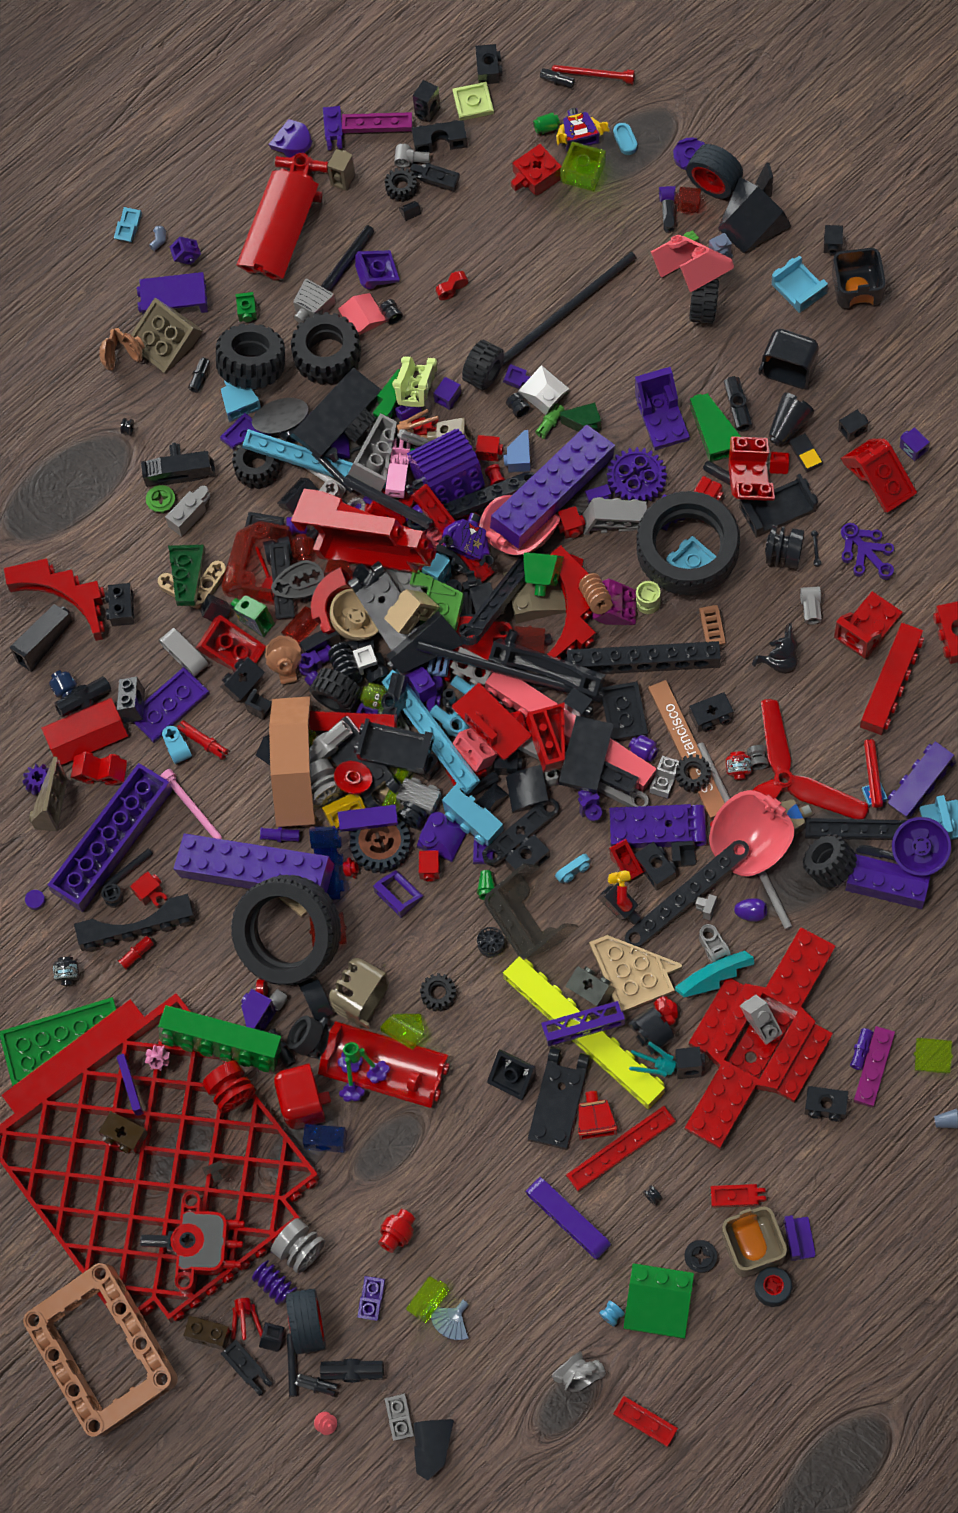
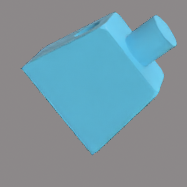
M224 380L226 386L221 388V393L229 422L240 418L244 413L248 415L261 408L259 399L251 388L242 389L240 386L235 387L230 382L227 383Z

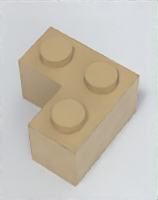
M406 589L399 595L397 602L389 608L388 614L384 619L398 633L409 634L419 620L427 621L436 613L439 606L426 593Z

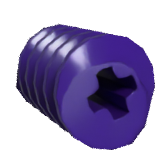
M267 1260L256 1269L252 1280L258 1282L260 1288L264 1287L263 1291L269 1293V1297L275 1299L277 1305L286 1303V1294L295 1292L298 1288L295 1287L290 1290L292 1282L284 1284L286 1276L278 1278L281 1271L278 1270L273 1273L275 1265L267 1267L269 1262Z

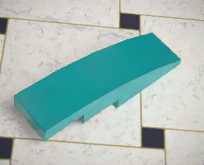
M746 951L726 956L690 975L675 987V991L683 997H688L719 989V981L737 977V969L754 965V957Z

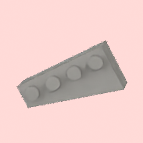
M380 413L348 475L379 491L382 490L387 479L386 475L392 451L391 447L394 440L396 421Z

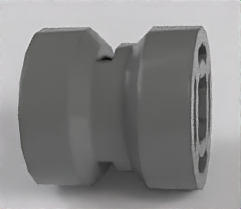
M754 745L747 749V754L751 758L752 770H761L769 766L768 759L765 756L767 754L766 746Z

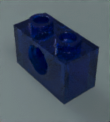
M305 1124L303 1146L305 1150L345 1153L346 1129L345 1127Z

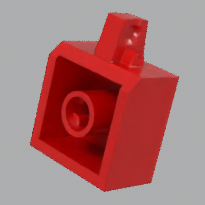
M541 144L512 163L515 178L511 181V187L515 192L523 187H527L534 195H540L563 179L562 166Z

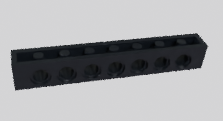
M719 641L573 649L567 650V662L602 674L720 668Z

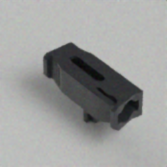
M176 442L169 445L170 456L141 461L142 476L146 487L197 481L209 475L216 476L214 460L208 451L181 454L180 444H176Z

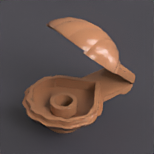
M119 328L110 330V338H106L100 346L99 357L101 363L110 371H113L115 367V349L118 341L124 345L132 359L139 363L143 359L142 350L145 349V345L140 337H133L128 333L123 334Z
M282 635L270 641L266 646L265 653L266 664L271 670L279 673L281 685L297 681L295 669L300 664L302 658L298 642L289 636Z

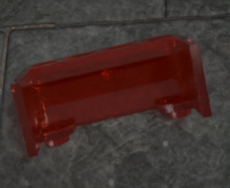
M258 521L238 530L222 581V590L226 596L238 599L248 596L260 603L275 604L272 589L255 586V575L247 571V566L255 539L269 538L278 540V538L289 536V541L292 543L290 527Z

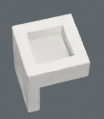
M371 645L353 651L354 659L361 675L364 674L363 669L377 664Z

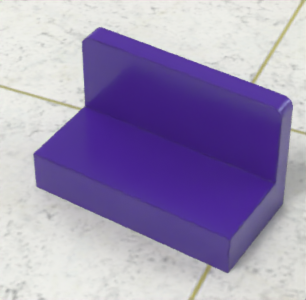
M793 1215L785 1216L784 1225L791 1261L814 1258L815 1250L809 1218L793 1219Z

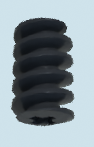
M341 642L331 647L328 651V657L333 670L345 674L357 683L361 679V674L359 673V668L356 667L357 663L354 661L350 645L346 642Z

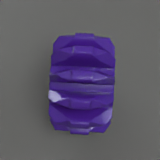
M35 763L34 769L28 767L29 773L23 774L25 789L34 796L40 792L49 770L45 764H42L39 768L38 764Z

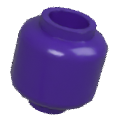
M640 735L637 738L634 737L629 744L630 751L646 762H652L658 753L657 743L644 735Z

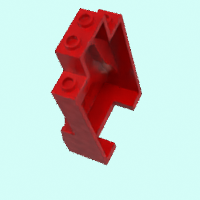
M304 489L291 519V522L298 531H305L307 525L314 526L318 531L319 535L313 550L320 559L352 564L362 563L366 566H371L380 561L386 569L417 573L421 565L431 566L432 560L436 556V549L423 531L400 525L396 518L373 515L345 504L341 498L324 491Z

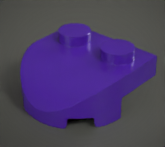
M288 119L269 143V146L272 150L283 152L286 157L291 158L300 152H307L312 145L310 132L303 123Z

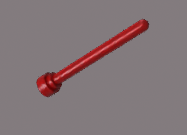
M560 65L552 66V71L555 72L560 71L567 74L621 79L626 84H634L635 70L614 72Z

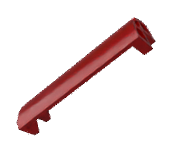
M283 168L272 171L236 266L249 274L260 272L272 280L284 278L319 185L313 181L311 176H302Z
M335 1021L329 1031L327 1048L320 1058L319 1075L348 1083V1074L342 1071V1067L338 1066L337 1062L341 1058L344 1045L354 1042L359 1046V1049L363 1048L365 1050V1053L373 1063L385 1061L386 1065L390 1067L385 1080L372 1083L366 1076L370 1070V1065L362 1057L363 1063L359 1066V1070L352 1072L353 1082L356 1086L432 1108L434 1101H439L441 1095L439 1088L443 1076L448 1074L450 1064L447 1063L449 1055ZM413 1071L422 1073V1080L416 1092L407 1089V1082Z

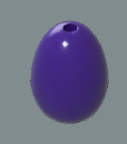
M746 899L735 905L734 912L743 920L757 922L766 917L767 905L760 899Z

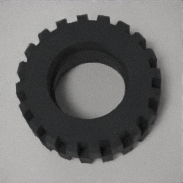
M324 312L322 315H319V313L313 314L314 317L311 318L308 316L304 319V323L300 322L297 325V330H294L292 334L291 351L297 370H300V374L303 377L307 376L308 380L312 382L315 380L319 384H324V382L333 384V381L336 380L340 382L352 368L356 369L358 367V362L361 359L358 331L355 329L354 324L349 322V319L344 316L340 318V314L337 313L330 315L329 312ZM332 339L342 344L341 349L329 357H319L310 352L313 345L321 340Z
M244 323L239 324L237 327H230L229 330L224 331L219 336L216 343V369L218 374L227 383L230 382L232 386H240L242 389L264 388L267 384H273L281 377L285 369V346L283 339L270 327L265 328L261 324L255 325V323L245 325ZM246 355H254V356H256V357H245V356H246Z

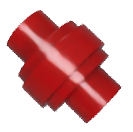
M400 1209L397 1215L386 1217L380 1226V1233L383 1236L378 1241V1244L390 1253H393L397 1246L404 1247V1245H407L413 1237L414 1229L412 1224L416 1218L404 1209Z

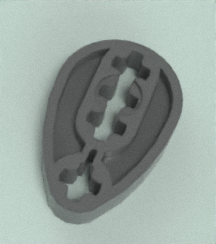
M309 560L300 561L278 575L272 583V593L275 596L286 599H300L313 596L318 584L324 579V574L321 567L315 562ZM312 571L320 573L318 580L311 578L307 584L305 581H302L299 587L296 584H292L295 577L302 579L303 574L311 576ZM278 583H280L281 586H285V588H283L282 593H280L278 590H274V588L277 587Z

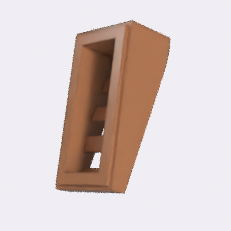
M718 605L700 608L699 616L705 641H719V645H725L726 642ZM716 621V623L706 624V622ZM718 628L716 631L708 632V630ZM718 635L720 636V638L711 639V640L709 639V637H712V636H718Z

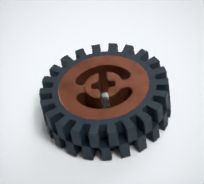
M398 816V825L353 830L351 832V852L360 867L364 866V869L367 871L371 869L372 873L380 871V874L385 873L384 870L391 872L393 871L392 868H399L400 863L406 861L405 857H408L411 847L408 828L405 827V823L401 822ZM376 832H378L380 841L384 845V849L386 851L384 853H382L380 843L377 842V838L375 835Z

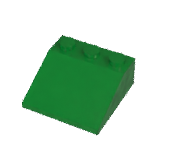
M633 1263L623 1329L685 1339L694 1273Z

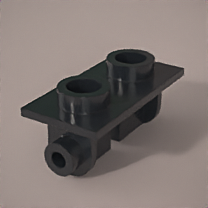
M322 1017V1020H318L322 1025L321 1038L314 1050L305 1056L320 1060L327 1048L329 1031L334 1023L329 1022L328 1018Z

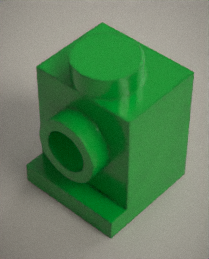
M254 293L235 294L239 322L257 320Z

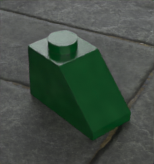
M595 402L560 412L561 424L579 432L586 425L596 432L602 430L601 419Z

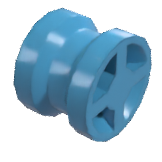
M609 1300L607 1307L601 1310L599 1315L607 1323L615 1327L617 1320L623 1317L625 1313L619 1306Z

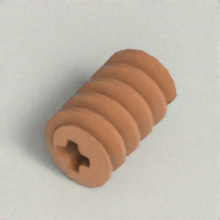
M596 573L584 576L579 583V589L591 611L595 614L607 612L613 604L611 596L600 576Z

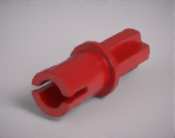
M145 936L133 948L130 947L131 950L118 962L127 970L138 958H142L141 955L154 944L148 936Z

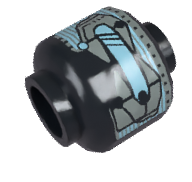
M73 957L57 958L58 961L53 964L54 980L61 982V986L73 985V981L79 979L78 962L73 960Z

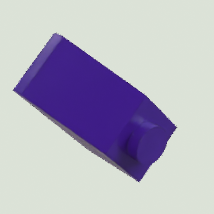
M421 665L402 673V675L408 676L407 683L422 703L437 695L436 684Z

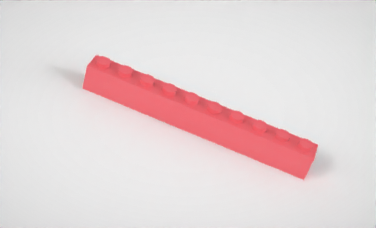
M493 672L485 682V689L488 692H492L495 697L502 700L505 706L522 711L524 718L527 717L528 712L557 705L556 702L520 679ZM564 708L565 744L568 746L576 715ZM610 739L605 761L639 777V783L635 789L644 792L656 775L657 768Z

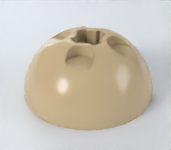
M352 589L343 590L334 597L330 606V619L333 627L341 636L353 641H363L379 632Z

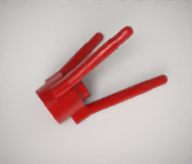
M250 1298L234 1300L235 1307L232 1308L231 1339H235L238 1316L241 1319L242 1339L246 1340L245 1318L249 1317L250 1313L261 1338L263 1330L255 1311V1305L251 1304Z

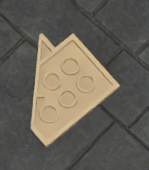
M609 935L589 942L603 977L611 981L610 986L615 988L611 996L614 1002H619L621 1012L625 1013L655 1001L660 997L675 993L668 974L681 970L682 964Z

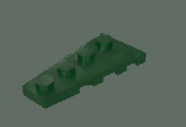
M168 545L177 606H196L206 550L205 546Z

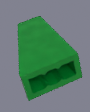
M708 393L695 395L690 398V409L709 461L715 462L729 458L731 436H741Z

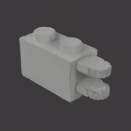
M200 486L194 493L189 491L165 516L168 527L181 537L206 512L205 504L210 499L207 486Z

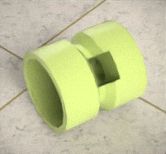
M644 581L637 587L636 605L638 610L644 614H652L660 607L661 592L656 583Z

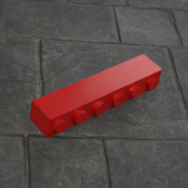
M901 623L861 719L860 728L882 735L884 729L888 730L891 719H889L890 713L894 714L898 703L895 701L897 697L902 696L905 688L902 684L904 680L908 681L911 674L909 667L911 664H915L918 657L916 650L917 648L921 649L925 639L922 637L923 630Z

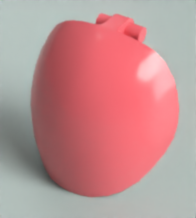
M512 495L500 496L491 501L481 516L479 527L486 530L488 543L506 554L519 556L524 555V552H535L549 540L560 521V517L554 514L518 549L502 535L490 528L491 515Z
M743 791L730 798L717 812L710 830V847L716 857L734 841L742 840L746 842L749 846V856L731 872L740 876H753L770 868L787 851L794 837L793 822L785 812L786 809L781 806V802L776 798L773 799L769 794L766 796L757 791ZM741 846L734 849L736 855H742L745 852V848Z

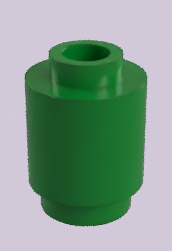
M552 112L537 117L536 120H533V125L537 134H545L557 130L560 121L558 115H554Z

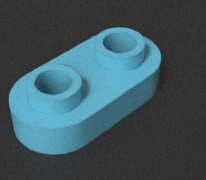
M582 854L561 868L555 877L560 883H569L574 879V875L579 872L583 873L590 868L591 859L587 854Z

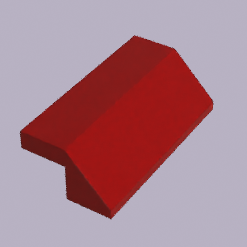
M112 698L41 727L53 757H58L61 765L74 760V756L80 755L83 752L91 753L128 737Z

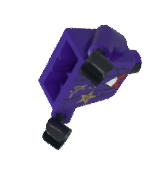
M471 513L468 521L464 519L454 521L444 528L442 539L438 542L439 545L444 543L445 549L449 548L473 561L481 558L479 564L483 566L486 562L488 568H490L494 559L490 555L486 530L478 526L481 516Z

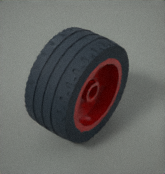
M712 144L700 146L686 167L688 178L698 189L709 196L720 199L727 198L733 193L739 177L742 178L744 174L742 166L736 157L725 149Z
M305 1289L286 1294L288 1323L296 1354L326 1349L323 1321L316 1289Z

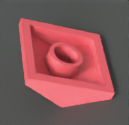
M370 293L353 296L338 308L342 317H346L349 319V322L354 324L359 335L386 322L384 315L380 312Z

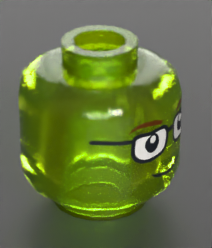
M369 683L363 687L360 701H363L365 707L380 710L382 708L381 699L386 694V687Z

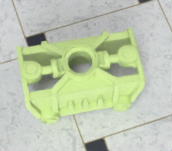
M403 357L401 359L402 367L397 380L394 379L392 383L397 403L403 406L423 407L425 406V400L428 398L431 383L435 379V372L438 370L437 359L428 358L427 365L415 366L413 358ZM419 371V375L414 378V372Z

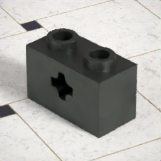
M577 966L565 987L597 1007L607 1004L615 988L610 986L611 981L603 976L600 979L595 977L594 974L596 972L586 966L584 969Z

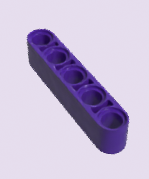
M541 1177L525 1191L532 1201L596 1260L611 1246V1243Z

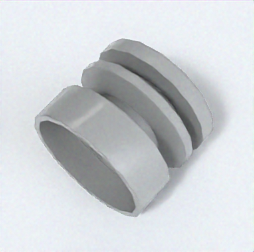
M326 758L310 763L314 809H320L334 802L344 793L334 781L335 769Z
M299 1218L291 1221L281 1231L271 1247V1252L280 1260H285L289 1257L287 1265L293 1267L297 1274L303 1272L315 1261L325 1244V1240L321 1236L317 1237L315 1231L307 1235L309 1227Z

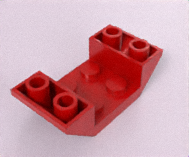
M731 436L728 466L731 493L735 498L774 501L773 483L768 482L766 465L769 455L768 438Z

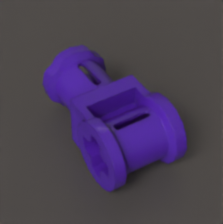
M326 645L324 649L318 652L314 650L310 653L301 654L300 673L307 676L312 671L322 668V664L330 661L328 651L331 647Z

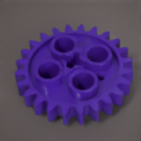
M636 447L635 452H632L631 448H629L627 454L622 450L621 457L616 454L615 460H611V466H608L607 473L608 485H610L611 492L615 491V497L621 495L622 500L627 498L629 501L633 499L645 501L648 498L652 501V495L658 497V491L663 492V486H666L665 479H667V473H665L666 466H663V460H659V455L653 457L652 450L647 454L646 448L639 452L638 447ZM638 463H643L644 465H643V466H638V465H636V464H638ZM651 477L653 480H646V478ZM630 486H637V488L632 489Z

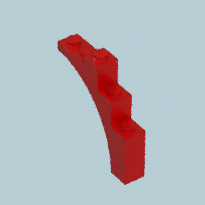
M560 545L550 555L564 556L558 582L565 599L566 617L562 634L547 655L562 660L561 657L565 653L567 654V650H573L576 647L578 649L588 648L595 641L594 636L596 632L584 621L593 612L579 589L581 579L589 573Z
M47 558L3 568L6 584L10 592L24 590L41 591L65 599L85 616L95 640H103L102 633L105 632L103 621L99 622L98 616L102 615L100 606L104 605L102 598H105L104 588L99 586L98 581L80 585L79 577L74 575L72 569L55 573L53 564H49Z

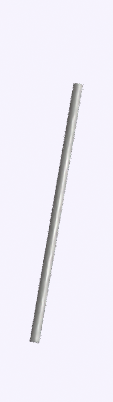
M699 743L697 746L701 755L705 758V762H709L711 776L724 803H726L730 797L704 743ZM766 871L758 873L784 929L792 928Z

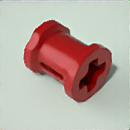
M493 464L484 471L491 481L490 486L506 480L502 477L501 468L498 464Z

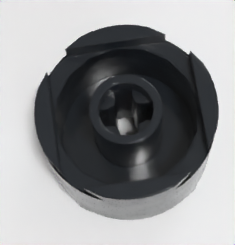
M652 1006L628 1022L630 1028L638 1034L635 1036L641 1046L645 1045L651 1055L657 1051L648 1045L649 1042H652L661 1049L674 1039L672 1029L667 1022L664 1023L660 1018L662 1015Z

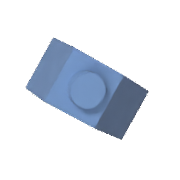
M524 430L507 447V455H504V466H508V473L530 471L528 430Z

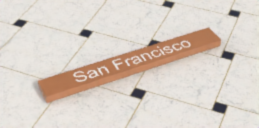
M664 680L649 686L648 690L681 759L683 760L684 756L689 758L690 754H693V757H696L697 754L701 759V752L667 681ZM690 767L687 769L691 779L700 777L701 772L698 768ZM711 776L709 784H706L704 789L701 787V791L697 792L710 820L715 818L719 809L725 804Z

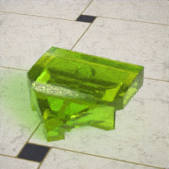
M392 1014L380 1027L381 1032L412 1050L425 1037L421 1014Z

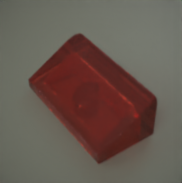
M305 606L281 633L284 636L295 639L299 644L300 641L309 636L319 623L312 619L311 608Z

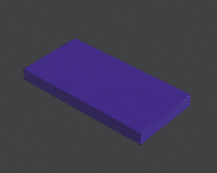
M183 667L144 701L143 720L134 721L133 723L155 743L162 737L164 728L174 726L210 693Z

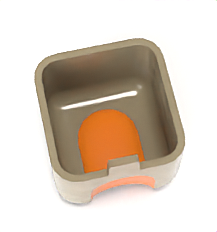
M765 1206L753 1210L749 1208L724 1221L722 1238L733 1268L739 1276L748 1277L766 1268L779 1266L784 1262L787 1251L786 1244L774 1213L770 1208Z

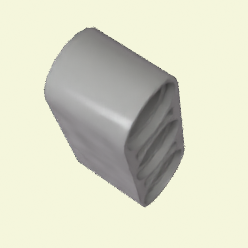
M172 628L159 639L163 648L194 677L208 666L205 658L176 629Z

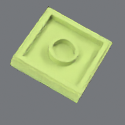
M487 82L452 89L459 120L494 114Z

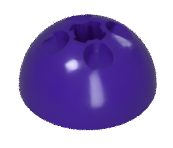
M916 817L907 820L896 830L892 840V852L898 865L905 871L914 875H929L940 870L947 862L951 852V841L948 832L939 822L927 817Z

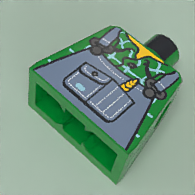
M243 596L241 600L235 598L231 602L230 607L234 609L239 621L263 638L275 625L266 605L248 596Z

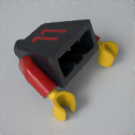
M626 870L611 873L608 876L609 886L597 898L618 919L627 918L634 925L641 919V916L635 910L638 906L637 902L627 893V886H625V882L631 879L630 873Z

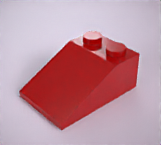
M219 615L214 618L195 649L234 671L235 668L233 666L240 658L243 660L249 657L256 663L266 646Z

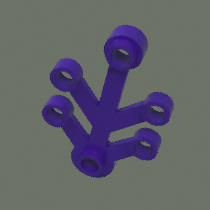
M854 523L845 524L841 528V536L845 539V548L841 557L844 563L852 561L853 553L851 549L854 542L858 547L856 565L853 569L854 575L858 577L864 575V556H866L878 569L880 578L884 580L890 579L894 573L893 566L889 563H883L873 551H880L884 555L890 556L894 552V545L891 543L864 542L860 537L871 538L873 542H880L882 532L880 530H861ZM878 534L880 537L875 538L873 535ZM889 547L892 550L886 551L885 548ZM845 555H849L850 558L847 559V558H845L844 556H845ZM861 568L862 571L857 572L856 569ZM887 571L889 574L885 575L882 572Z

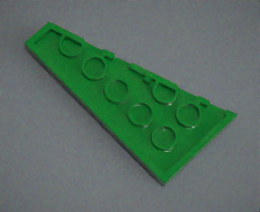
M114 998L104 999L0 1031V1039L12 1087L116 1010Z

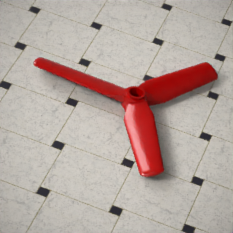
M774 699L762 700L761 708L768 761L775 776L774 779L758 785L752 791L760 792L766 796L769 794L773 799L777 798L780 792H789L800 801L853 819H864L868 813V803L809 777L792 775L790 772L791 757L779 703ZM780 778H784V779H786L788 782H787V783H782V782L779 781V779H780Z

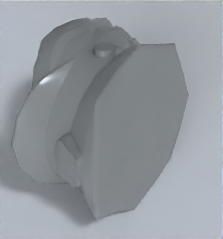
M578 1352L552 1374V1378L557 1383L565 1385V1392L567 1390L580 1392L592 1382L604 1378L606 1372L601 1362L598 1360L586 1362L583 1359L582 1352Z

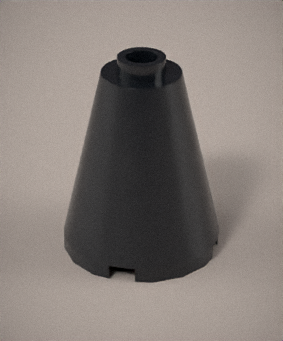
M785 392L781 396L768 434L770 441L777 446L780 444L784 445L813 416L815 410L804 400L802 402L797 400V396Z

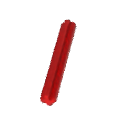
M867 739L864 741L871 802L873 808H880L883 801L875 741Z

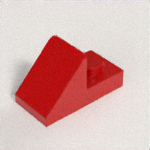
M627 839L609 848L611 861L617 865L620 872L624 870L629 871L631 879L643 873Z

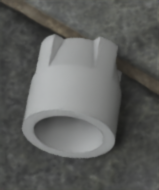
M557 770L544 773L547 786L554 787L559 783ZM550 774L555 775V776L552 777V778L548 777V775H550Z
M278 989L269 998L273 1001L276 1011H280L288 1000L287 995Z

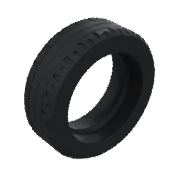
M695 491L675 492L662 497V499H658L643 514L637 529V557L642 571L646 573L650 581L656 583L661 589L679 595L706 593L723 583L736 566L740 547L739 527L734 515L730 513L726 505L716 498ZM681 518H694L704 521L712 526L719 535L720 549L718 555L710 563L698 568L685 569L673 566L662 559L657 552L656 537L659 530L669 522Z
M279 875L251 887L238 901L231 921L232 942L243 965L255 976H258L259 979L271 984L284 986L299 984L322 972L334 959V955L337 953L340 945L339 942L341 941V920L333 900L318 884L298 875ZM288 897L295 900L306 909L313 921L315 929L314 947L303 960L293 963L281 961L265 948L260 939L258 931L260 910L268 901L274 898Z

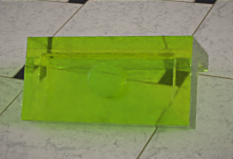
M428 1277L406 1307V1310L426 1324L449 1292L448 1286L441 1280L438 1282L434 1278Z

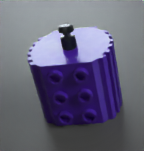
M454 429L407 453L412 474L416 480L412 482V486H405L406 492L409 495L413 494V490L417 491L424 484H427L440 502L445 504L485 488L477 455L465 435L459 429Z

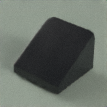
M265 1322L259 1347L278 1352L285 1327Z

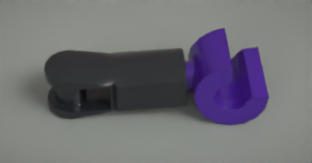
M659 187V199L662 202L663 229L666 233H671L674 230L676 187Z

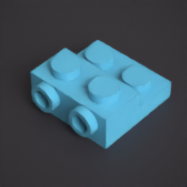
M692 536L688 540L685 539L676 552L672 551L667 556L666 562L679 568L692 569L710 563L716 556Z

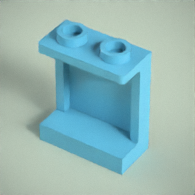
M801 256L790 259L783 268H778L772 274L773 287L799 313L827 294L828 283L824 279L819 281L802 264Z

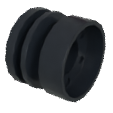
M773 525L766 542V564H771L772 557L774 556L776 557L775 565L778 566L781 558H785V567L798 569L805 531L792 528L790 535L785 536V527H782L779 535L777 534L778 526Z

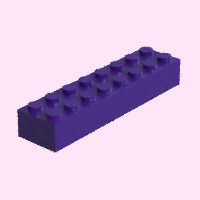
M586 425L491 515L490 528L519 549L613 458L615 445Z
M138 763L48 883L50 891L83 912L173 791L170 782Z
M184 833L173 869L181 878L248 889L262 881L279 875H298L318 884L327 893L334 863L329 856Z

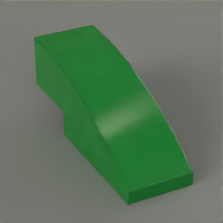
M397 369L377 395L379 405L373 412V416L376 417L374 422H376L380 413L390 419H393L396 413L395 408L398 407L392 383L394 379L397 380L400 369Z

